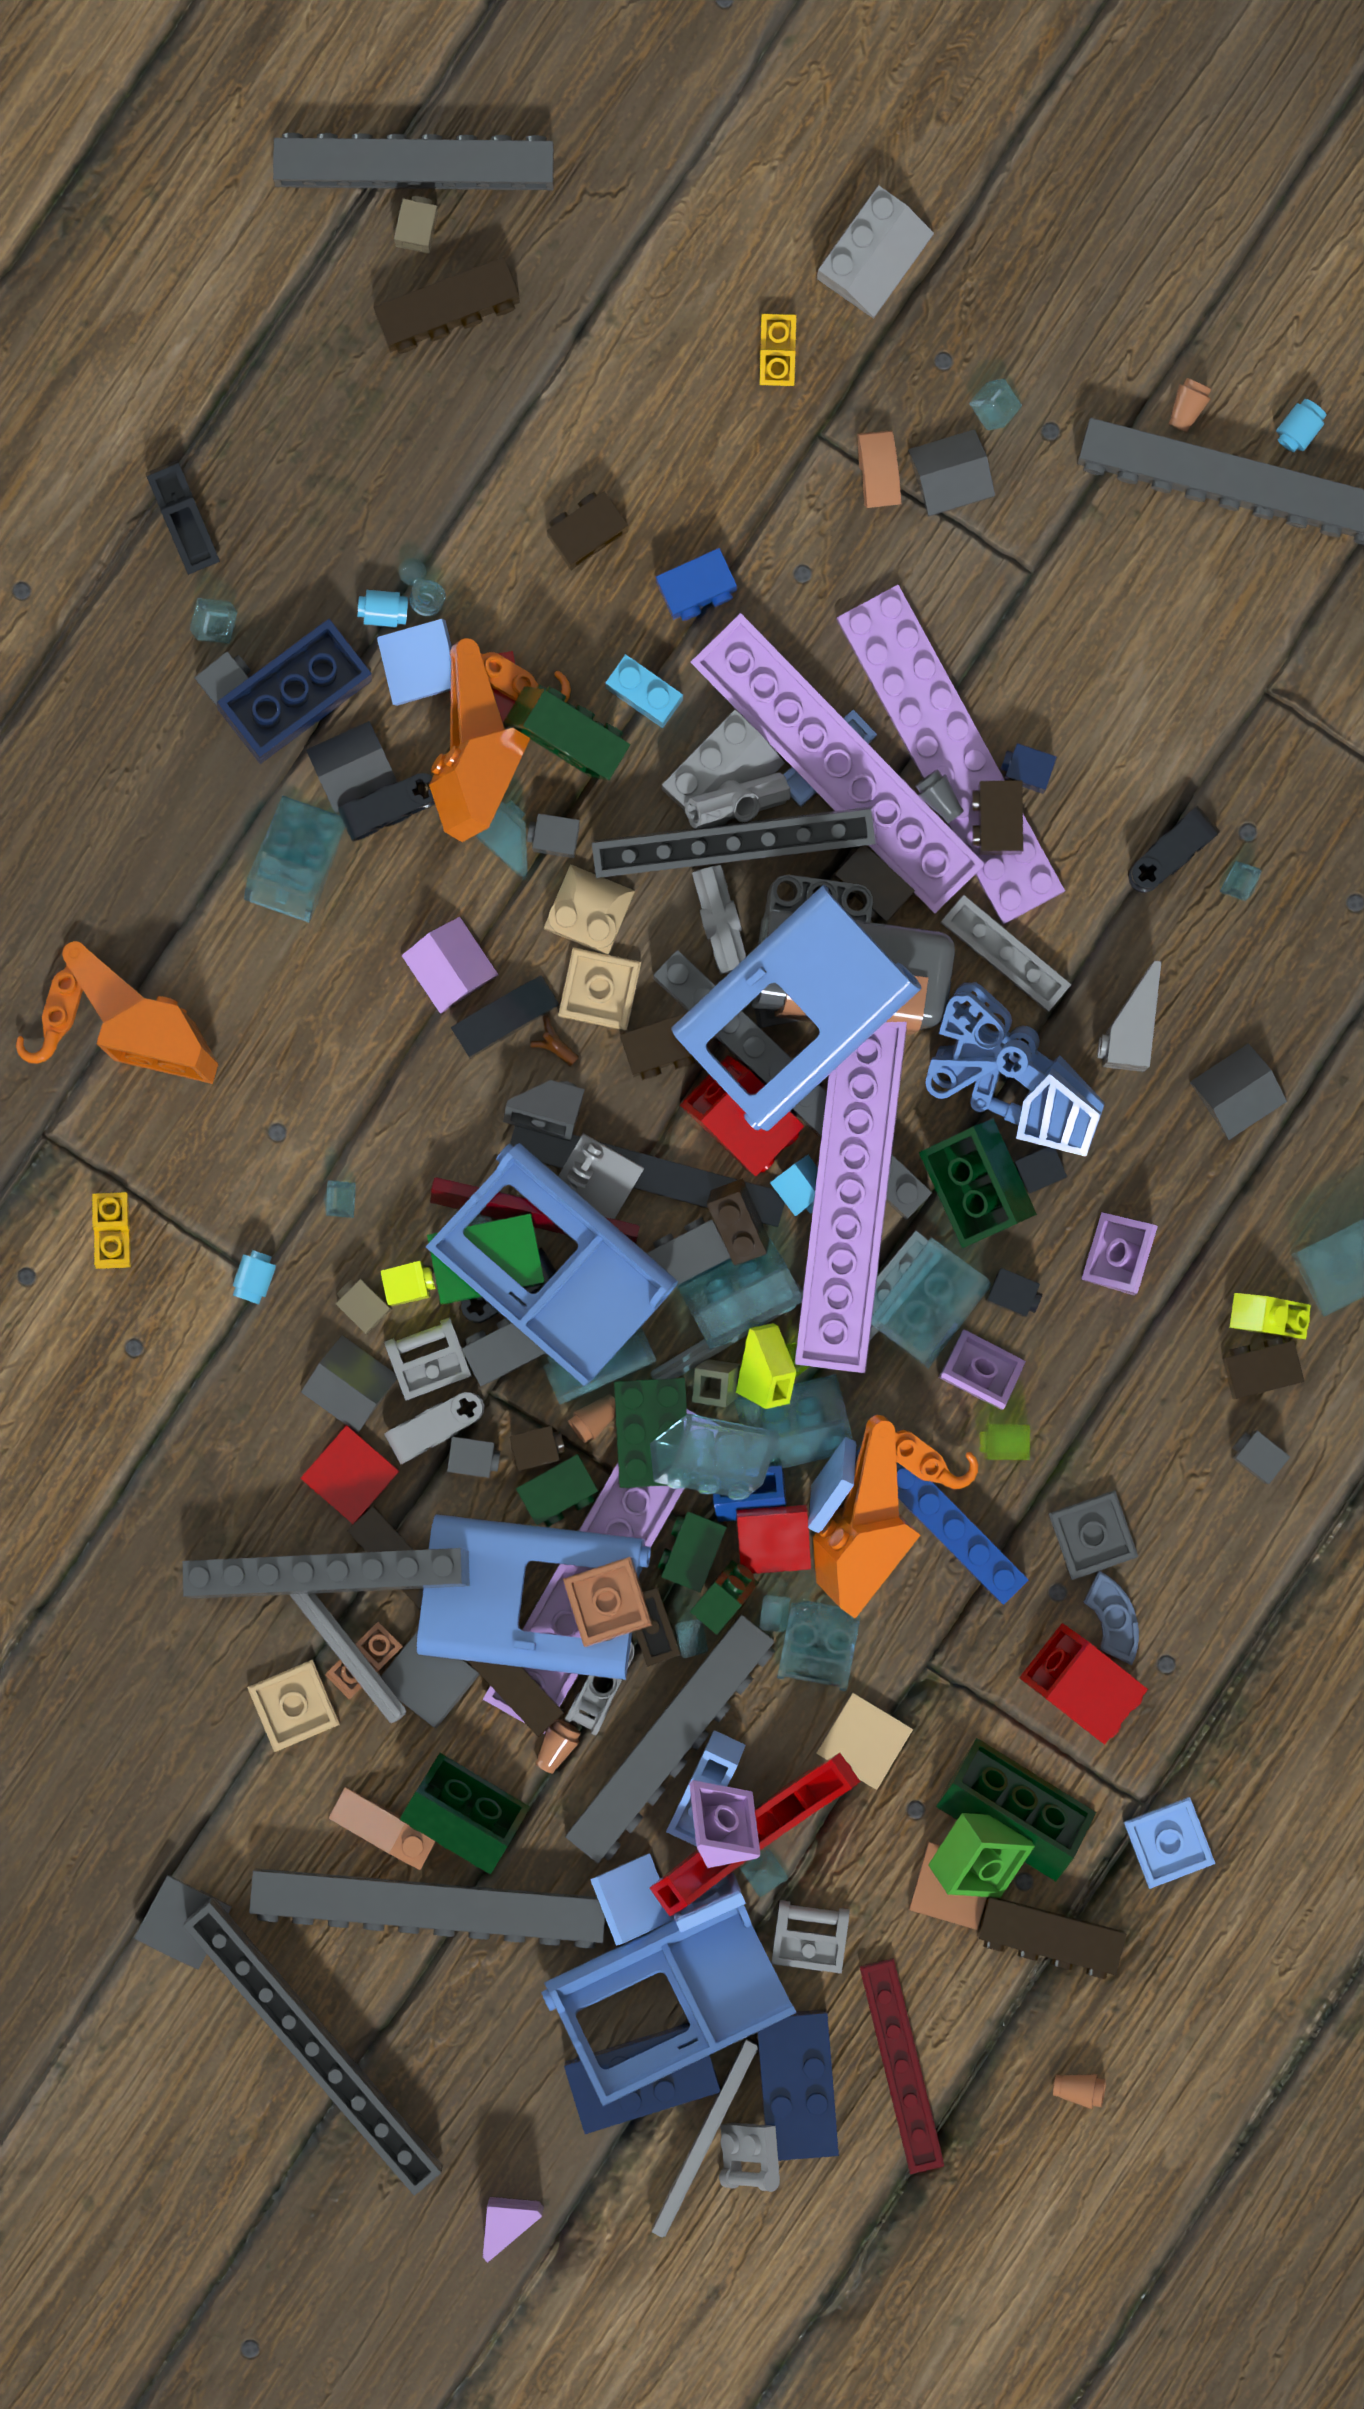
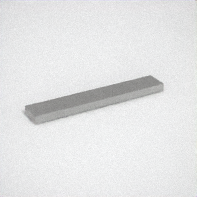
M748 2037L744 2039L720 2088L721 2092L717 2094L652 2226V2233L662 2238L666 2236L758 2049L756 2041Z

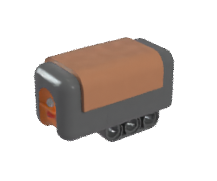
M783 875L770 885L767 894L766 910L760 927L758 946L812 896L815 888H820L824 884L829 889L833 898L895 964L900 963L906 967L921 985V990L886 1022H907L906 1035H912L919 1030H928L942 1022L949 1002L955 945L947 934L938 931L870 923L873 896L869 889L859 884ZM786 883L793 888V900L783 901L778 897L777 887L779 884ZM856 893L862 897L864 905L860 911H854L848 907L846 900L848 894ZM776 983L769 984L751 1001L752 1008L773 1010L775 1017L814 1023Z

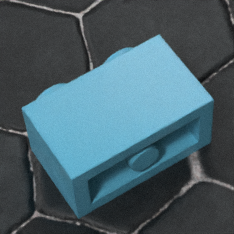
M626 654L605 682L608 691L661 728H664L683 701L682 693Z

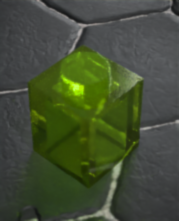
M986 1424V1431L979 1432V1452H985V1460H1030V1425Z

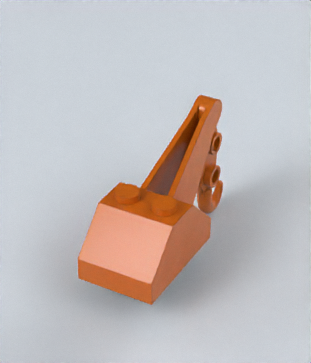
M469 638L460 640L450 650V751L444 755L441 753L434 761L431 772L434 775L429 784L444 832L461 842L489 828L530 741L528 736L514 728L504 729L491 687L516 701L524 686L537 688L539 685L531 673L498 653L487 652L481 654L478 644ZM556 671L554 675L560 681L561 693L566 696L564 701L566 703L570 698V683L564 674Z
M73 941L64 947L62 955L66 962V967L54 976L42 1014L44 1032L42 1048L36 1053H30L24 1047V1038L22 1036L17 1038V1053L24 1061L39 1064L52 1057L59 1041L74 1023L84 991L103 1021L96 1044L114 1061L213 1084L218 1062L196 1023L186 1014L187 1011L177 1006L178 1002L176 1000L163 996H158L157 1001L144 998L82 943Z
M875 1415L868 1420L855 1466L854 1486L847 1494L844 1507L838 1508L823 1530L819 1533L816 1532L813 1536L816 1583L842 1610L856 1618L921 1536L899 1514L896 1462L923 1481L941 1483L951 1489H962L969 1486L975 1480L978 1473V1462L971 1452L966 1453V1458L970 1464L969 1470L963 1476L958 1477L950 1473L943 1457L935 1449L912 1432L907 1430L895 1432L894 1425L882 1415Z

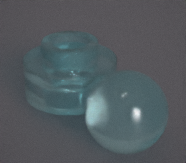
M408 558L401 563L399 576L405 584L413 586L409 595L411 608L423 616L437 615L446 600V593L443 587L435 581L425 580L427 570L421 560Z

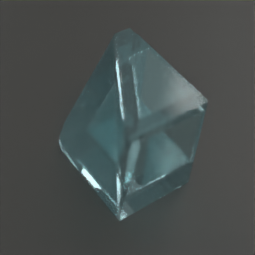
M1005 378L987 382L969 403L987 430L1004 428L1022 407Z
M197 598L190 631L200 641L230 644L238 611L229 601Z
M769 1594L763 1596L759 1623L761 1630L784 1632L786 1630L791 1597Z
M699 1619L681 1621L675 1624L681 1657L687 1658L708 1651L704 1626Z

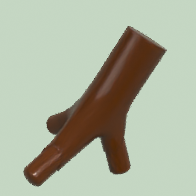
M544 1015L542 1019L545 1029L543 1037L545 1039L531 1041V1047L547 1049L571 1067L579 1056L558 1037L551 1025L549 1016Z

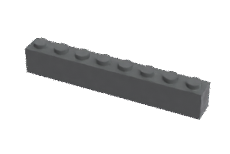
M284 133L282 138H274L273 181L275 187L553 190L554 144L553 141H547L545 136L539 135L527 136L525 141L512 140V137L507 135H495L491 137V140H477V137L474 135H458L456 140H442V136L436 134L422 135L421 139H407V136L403 134H389L386 136V139H373V136L370 134L359 133L353 134L352 139L338 138V135L332 133L317 134V138H303V135L299 133Z
M871 806L707 826L699 829L691 828L601 839L592 842L596 878L872 845L877 843L874 809Z
M703 1217L684 1226L687 1233L675 1239L670 1233L653 1242L655 1249L647 1254L679 1281L677 1286L731 1259L713 1220L705 1223ZM507 1318L496 1323L499 1329L489 1335H486L484 1330L468 1337L465 1339L467 1346L462 1348L481 1387L545 1355L546 1352Z
M462 1548L182 1561L183 1596L192 1599L470 1586L469 1551Z
M741 1614L566 1833L565 1838L595 1862L599 1863L603 1857L609 1861L621 1846L617 1839L624 1830L631 1833L643 1819L639 1812L648 1802L653 1806L665 1791V1788L661 1786L663 1781L669 1774L675 1778L688 1762L683 1756L691 1746L697 1750L709 1736V1733L705 1730L713 1719L719 1723L732 1707L727 1703L729 1698L735 1691L741 1695L754 1679L749 1673L757 1663L763 1667L772 1657L775 1650L771 1646L775 1641Z

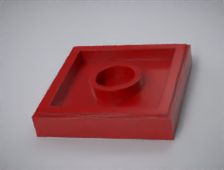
M346 1425L300 1479L349 1522L354 1524L400 1471Z
M807 1505L736 1510L740 1564L746 1566L753 1574L811 1569Z

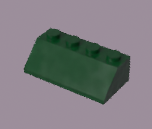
M978 1738L971 1745L936 1805L938 1809L956 1820L962 1813L990 1815L1031 1840L1035 1847L1025 1860V1863L1055 1882L1074 1859L1096 1814L1094 1810Z

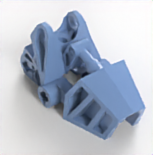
M964 982L961 984L947 1004L939 1034L954 1038L956 1041L952 1046H940L936 1057L931 1059L925 1082L929 1093L936 1098H948L976 1081L970 1102L971 1107L975 1111L983 1112L989 1110L1005 1117L1004 1120L1018 1125L1017 1139L1087 1156L1105 1102L1060 1055L1054 1061H1051L1037 1051L1040 1040L1034 1029L1029 1026H1019L1012 1030L1010 1034L1008 1031L1012 1024L1011 1014L984 987L977 982ZM968 1001L970 1004L966 1006L963 1003ZM979 1012H981L982 1015H981V1017L978 1019V1018H977V1015L979 1014ZM993 1013L1000 1014L1004 1018L1005 1026ZM990 1023L995 1025L998 1031L996 1032L990 1030L986 1024ZM1022 1038L1026 1039L1029 1044L1027 1045V1043L1023 1042ZM1008 1058H1009L1012 1062H1014V1065H1012L1011 1063H1009V1062L1007 1061ZM1000 1072L1006 1077L1015 1078L1029 1089V1093L1023 1101V1106L1013 1102L1008 1104L993 1097ZM939 1073L947 1074L951 1081H944L939 1076ZM932 1077L937 1085L950 1089L944 1092L936 1090L932 1085Z

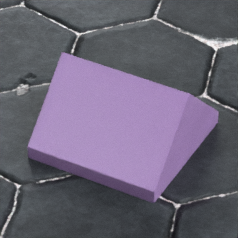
M460 917L429 932L401 955L440 1014L498 976V973Z
M1101 1212L1082 1280L1127 1294H1137L1158 1226Z
M963 1329L938 1378L1003 1410L1026 1361Z
M692 1780L689 1786L696 1845L707 1868L757 1859L761 1856L753 1792Z
M489 2197L483 2258L487 2263L542 2217L544 2206L540 2201Z

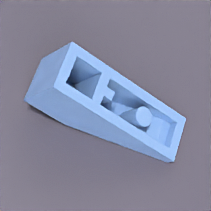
M714 1730L689 1783L695 1780L727 1787L746 1745ZM688 1783L666 1832L697 1846L690 1786Z

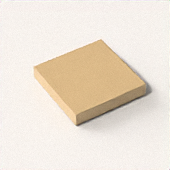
M573 948L558 1017L627 1031L641 962Z
M313 1659L247 1687L274 1752L340 1725Z
M852 1692L816 1754L828 1760L841 1753L844 1759L851 1765L857 1777L877 1790L913 1729Z

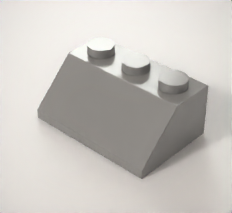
M878 185L818 269L817 280L874 319L934 233L905 203Z
M734 710L662 784V790L685 812V802H688L691 797L716 791L727 780L734 779L744 783L775 774L785 762L765 738L741 714ZM729 820L724 821V822H720V823H717V824H713V825H710V826L724 825V824H726Z

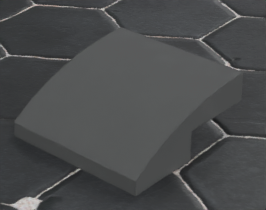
M417 1631L382 1674L381 1678L401 1702L436 1729L480 1674L465 1660L418 1655Z
M167 1875L134 1939L199 1970L207 1954L187 1932L183 1924L188 1917L213 1896L202 1890L199 1891L171 1875ZM215 1898L225 1911L229 1913L232 1906Z

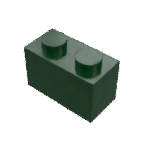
M578 1454L516 1488L536 1526L543 1522L545 1527H550L564 1519L562 1511L574 1505L578 1511L596 1501L592 1494L598 1492Z
M688 1511L685 1518L678 1515L671 1532L672 1536L677 1537L672 1550L665 1548L657 1567L664 1570L661 1577L701 1593L727 1527Z
M731 1560L690 1610V1613L717 1635L743 1605L759 1582L754 1579L753 1573L746 1566Z

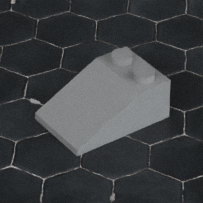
M1154 961L1148 967L1106 1031V1035L1102 1034V1037H1099L1097 1058L1103 1059L1102 1067L1141 1072L1150 1067L1161 961Z

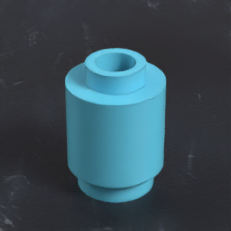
M1304 399L1301 404L1297 403L1277 428L1276 432L1280 436L1278 442L1291 452H1295L1296 449L1304 451L1324 426L1323 420L1327 414L1311 400Z
M366 590V597L359 596L357 617L364 618V625L397 627V624L406 625L408 597L400 596V592Z
M252 1250L250 1256L243 1254L232 1285L235 1287L233 1296L260 1304L262 1296L266 1297L276 1269V1265L270 1264L271 1256Z

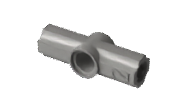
M775 773L744 783L734 779L727 780L716 791L691 797L688 802H685V814L689 819L690 825L695 829L734 818L740 822H748L759 811L785 804L790 799V787L787 784L786 777L781 773Z
M721 865L693 872L692 876L702 908L699 911L707 939L711 940L716 965L720 975L730 973L746 958V953L739 932L741 931V925L734 901L730 900L728 886Z

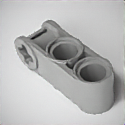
M464 1392L444 1403L441 1402L415 1416V1419H410L384 1433L399 1463L404 1464L426 1452L429 1447L437 1446L457 1435L460 1430L477 1422L484 1414L485 1405L479 1395L472 1392ZM464 1398L468 1402L475 1401L477 1407L473 1409L474 1416L471 1418L468 1414L461 1415L459 1409L463 1407L462 1400Z
M632 1641L630 1645L628 1667L635 1653L634 1644ZM589 1675L581 1692H578L564 1721L568 1723L574 1721L590 1729L591 1734L596 1736L610 1709L609 1705L622 1679L612 1678L613 1687L609 1691L602 1693L593 1686V1678L595 1676ZM579 1710H583L593 1715L595 1718H591L581 1713Z

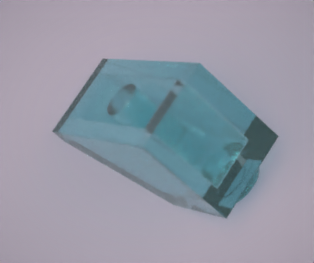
M501 801L489 828L475 835V837L522 880H525L529 876L526 823L522 820L525 813L512 801H509L507 804Z

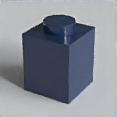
M1017 743L1014 752L1006 751L1000 770L1007 772L1005 781L1022 780V787L1044 794L1057 756Z

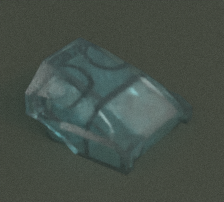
M812 1601L792 1603L777 1678L783 1680L784 1677L837 1686L840 1687L839 1690L846 1691L860 1616L853 1618L840 1607Z

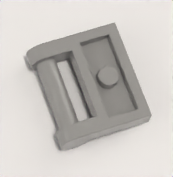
M450 1317L440 1320V1325L397 1341L394 1338L384 1341L405 1401L472 1376ZM446 1337L449 1347L403 1363L400 1354Z
M780 1900L771 1964L842 1974L850 1909L839 1908V1911L790 1905V1901ZM788 1919L837 1925L836 1935L787 1929Z
M744 2123L720 2124L724 2168L719 2174L721 2185L725 2188H737L741 2185L758 2187L762 2191H775L780 2183L776 2126ZM741 2161L761 2163L760 2173L743 2172Z

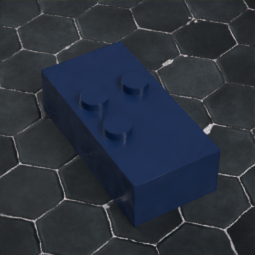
M328 619L218 700L217 708L258 763L262 764L372 682V673L332 621Z
M826 2009L796 2011L795 2014L757 2032L765 2125L776 2126L778 2161L839 2156L828 2013Z
M690 2023L606 2048L593 2054L602 2069H609L686 2032L690 2028ZM709 2055L616 2101L602 2106L580 2058L564 2062L565 2072L585 2134L721 2092L712 2058Z

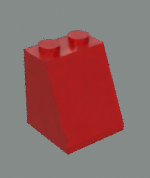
M729 1055L721 1062L726 1070L749 1094H756L765 1086L749 1069ZM710 1074L680 1104L700 1126L755 1177L773 1165L775 1156L784 1147L792 1145L804 1127L789 1111L769 1131H765L762 1128L758 1131L755 1130L745 1120V1111Z
M1061 1623L1019 1677V1679L1104 1745L1119 1732L1122 1722L1132 1710L1140 1705L1143 1695L1148 1690L1094 1645L1064 1623Z

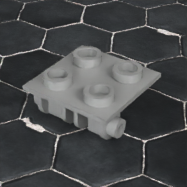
M583 1133L558 1177L604 1217L615 1219L643 1172L644 1167Z

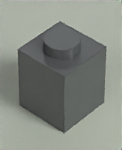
M226 652L194 678L217 706L218 700L248 679L247 674L251 670L239 655L233 659Z
M538 814L537 822L530 821L527 842L533 843V852L575 858L580 820Z
M1257 1430L1253 1431L1251 1435L1244 1432L1233 1446V1449L1237 1452L1232 1459L1264 1484H1270L1290 1458L1287 1453Z
M452 1437L447 1472L490 1478L491 1471L498 1472L501 1451L494 1450L495 1443Z

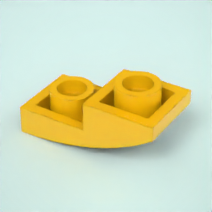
M761 314L759 385L794 386L795 314Z
M128 1193L92 1194L95 1268L131 1267Z

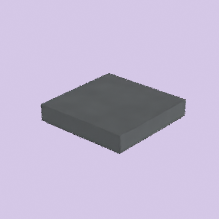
M1115 1490L1048 1513L1071 1580L1138 1557Z

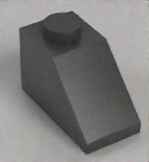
M549 1080L509 1099L506 1104L503 1122L571 1141L585 1089L578 1088L575 1084L568 1081L557 1082Z

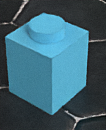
M809 1155L793 1164L770 1182L794 1216H797L805 1209L810 1214L813 1213L818 1167Z

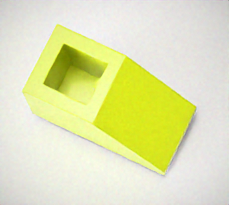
M421 1261L381 1271L388 1306L431 1298L429 1290L435 1289L432 1270L430 1267L424 1268V1264Z
M1234 1293L1229 1328L1306 1339L1310 1323L1311 1305L1269 1296Z
M772 1323L749 1328L736 1393L765 1409L790 1404L796 1369L778 1325Z

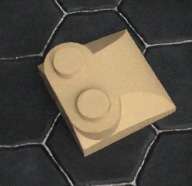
M570 864L555 902L550 909L544 930L609 955L635 891L603 877L596 878L595 874Z

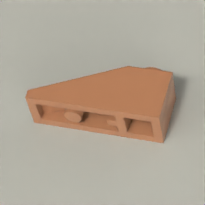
M347 1787L344 1788L329 1816L330 1820L418 1870L422 1869L435 1844L434 1840L399 1820L400 1815Z

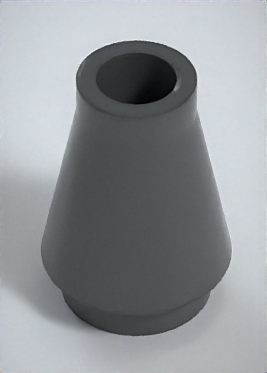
M938 769L926 776L915 786L920 792L918 796L942 816L947 823H950L964 812L946 774L942 776Z

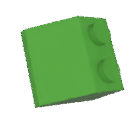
M962 1813L943 1843L939 1846L928 1866L948 1895L1001 1898L1035 1845L1031 1840L990 1815Z

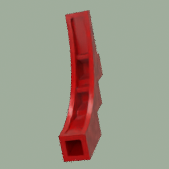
M841 1753L836 1754L814 1769L808 1770L790 1781L767 1801L755 1808L760 1851L861 1782ZM697 1849L649 1888L667 1914L672 1916L690 1905L746 1861L707 1868Z

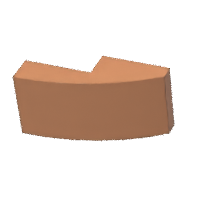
M893 431L857 434L859 469L862 470L864 506L872 508L900 505V480Z
M379 1622L355 1644L376 1672L403 1647ZM341 1660L325 1674L349 1700L362 1688Z

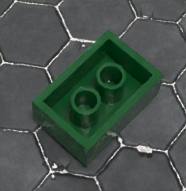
M538 685L537 688L524 686L504 723L528 736L530 740L587 776L610 781L631 745L622 739L624 733L608 723L604 725L598 721H593L594 713L578 704L575 707L572 704L565 703L566 696L550 686L548 688Z
M994 1118L919 1152L962 1248L1037 1215Z
M685 1378L614 1382L620 1488L691 1484Z
M439 1753L399 1820L491 1875L529 1811L530 1806L444 1754Z

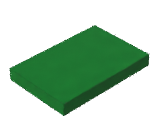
M531 1214L467 1226L465 1228L464 1236L523 1288L545 1284ZM438 1233L428 1234V1235H427L428 1243H429ZM430 1251L441 1305L482 1297Z

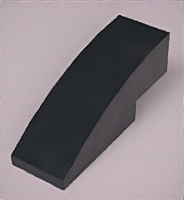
M178 460L146 472L148 482L187 574H192L220 562Z
M542 975L463 1019L452 1026L451 1029L471 1059L555 1009L560 1004Z

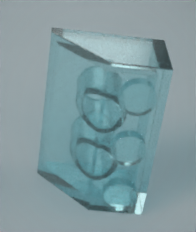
M1364 1218L1291 1254L1323 1317L1364 1297Z
M931 1237L872 1316L871 1325L929 1369L990 1288L991 1283L988 1278Z
M771 1239L767 1254L734 1266L730 1258L677 1286L710 1349L728 1344L735 1336L749 1330V1328L761 1326L766 1320L780 1313L791 1311L803 1299L787 1265Z
M640 1327L586 1386H583L550 1356L547 1357L549 1364L543 1366L559 1404L563 1405L652 1365L657 1360L642 1327Z
M836 1374L794 1384L790 1404L765 1409L743 1396L738 1397L734 1401L750 1469L782 1465L783 1469L830 1458L845 1437L853 1440Z
M686 1414L650 1443L653 1481L668 1484L669 1487L675 1489L689 1488L698 1490L701 1494L715 1493L728 1496L732 1500L745 1499L764 1483L779 1439L778 1431Z

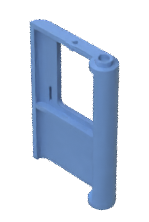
M823 884L672 1026L671 1030L678 1041L745 1111L744 1118L749 1125L757 1131L761 1128L769 1131L921 990V985L906 967L900 963L895 964L833 898L829 889ZM776 983L815 1023L820 1033L813 1042L758 1093L749 1094L707 1048V1043L769 984Z
M520 1143L514 1147L508 1144L496 1158L499 1165L494 1173L429 1242L426 1248L583 1386H586L664 1302L679 1281ZM506 1185L514 1187L578 1244L577 1250L536 1294L526 1291L463 1234L465 1228Z
M435 1515L431 1528L429 1549L462 1548L468 1550L470 1586L423 1589L417 1635L418 1655L626 1680L632 1632L613 1638L610 1641L584 1647L581 1638L522 1631L519 1628L523 1585L526 1565L530 1561L597 1568L632 1557L639 1579L642 1568H648L651 1556V1548L645 1546L644 1539Z
M744 1904L684 1932H680L676 1921L673 1920L544 1982L547 1989L541 1992L549 2011L557 2010L602 2106L616 2101L796 2013L752 1926ZM664 1973L690 2023V2028L686 2032L614 2067L602 2069L576 2018L577 2013L650 1976Z

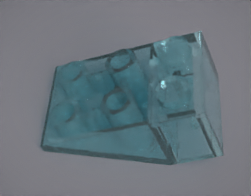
M282 795L247 877L244 900L310 923L345 830L341 816Z

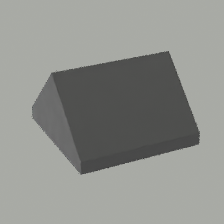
M975 429L908 449L928 517L995 497L987 455Z
M370 721L306 750L335 814L339 812L338 808L344 804L368 796L382 787L397 782Z
M1249 1043L1190 1081V1084L1228 1140L1287 1102L1272 1070Z
M342 1335L318 1364L301 1393L359 1433L396 1382L397 1376L393 1371Z

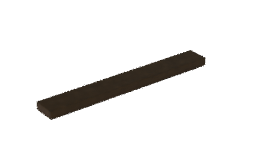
M373 1506L347 1530L366 1552L414 1550ZM424 1588L401 1589L421 1610ZM468 1661L538 1737L565 1713L523 1667Z

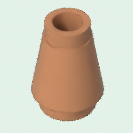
M1186 378L1183 385L1179 384L1171 419L1168 424L1187 433L1211 400L1208 397L1211 389Z
M608 1394L573 1412V1417L568 1420V1423L584 1443L590 1439L595 1440L616 1417L615 1398Z
M558 1719L547 1729L535 1764L542 1770L553 1774L556 1768L560 1766L580 1743L578 1740L581 1734L580 1730L574 1725Z
M1098 2074L1056 2075L1053 2096H1058L1089 2109H1093L1094 2106L1102 2108L1106 2079L1098 2078Z

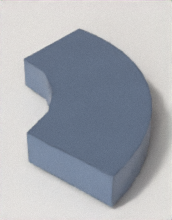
M1098 1571L1083 1603L1094 1610L1101 1622L1103 1637L1100 1650L1132 1665L1139 1642V1627L1134 1608L1124 1590L1109 1576Z

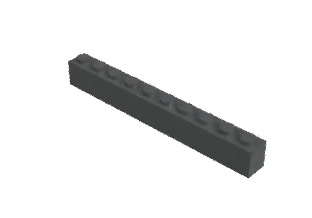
M1090 418L1088 421L1077 462L1078 465L1084 466L1083 470L1085 472L1095 475H1104V471L1118 475V480L1125 483L1137 484L1138 480L1151 483V488L1159 492L1171 493L1172 489L1185 492V497L1198 502H1205L1206 498L1219 501L1218 506L1228 510L1238 511L1239 507L1253 510L1252 515L1262 519L1272 520L1273 516L1287 519L1286 524L1297 528H1306L1307 525L1321 528L1320 533L1324 535L1340 537L1341 534L1353 536L1354 542L1364 545V489Z
M678 950L653 975V979L687 1011L691 1010L715 987ZM742 1011L714 1036L764 1085L770 1082L793 1060ZM818 1084L791 1111L818 1137L822 1138L827 1092ZM892 1155L886 1201L907 1220L932 1192Z
M255 1868L252 1875L249 1913L257 1914V1920L278 1922L279 1916L293 1917L292 1923L313 1925L314 1919L328 1920L327 1926L348 1928L349 1922L363 1923V1929L383 1931L384 1925L398 1926V1932L418 1934L419 1928L434 1929L433 1935L453 1937L455 1931L469 1932L468 1938L487 1940L490 1939V1934L504 1935V1941L525 1942V1937L539 1938V1944L560 1945V1940L575 1941V1947L595 1948L596 1942L603 1943L605 1916L598 1898L594 1896Z
M212 1897L188 1917L183 1924L187 1932L410 2192L415 2196L439 2176L443 2168L440 2160L219 1902Z

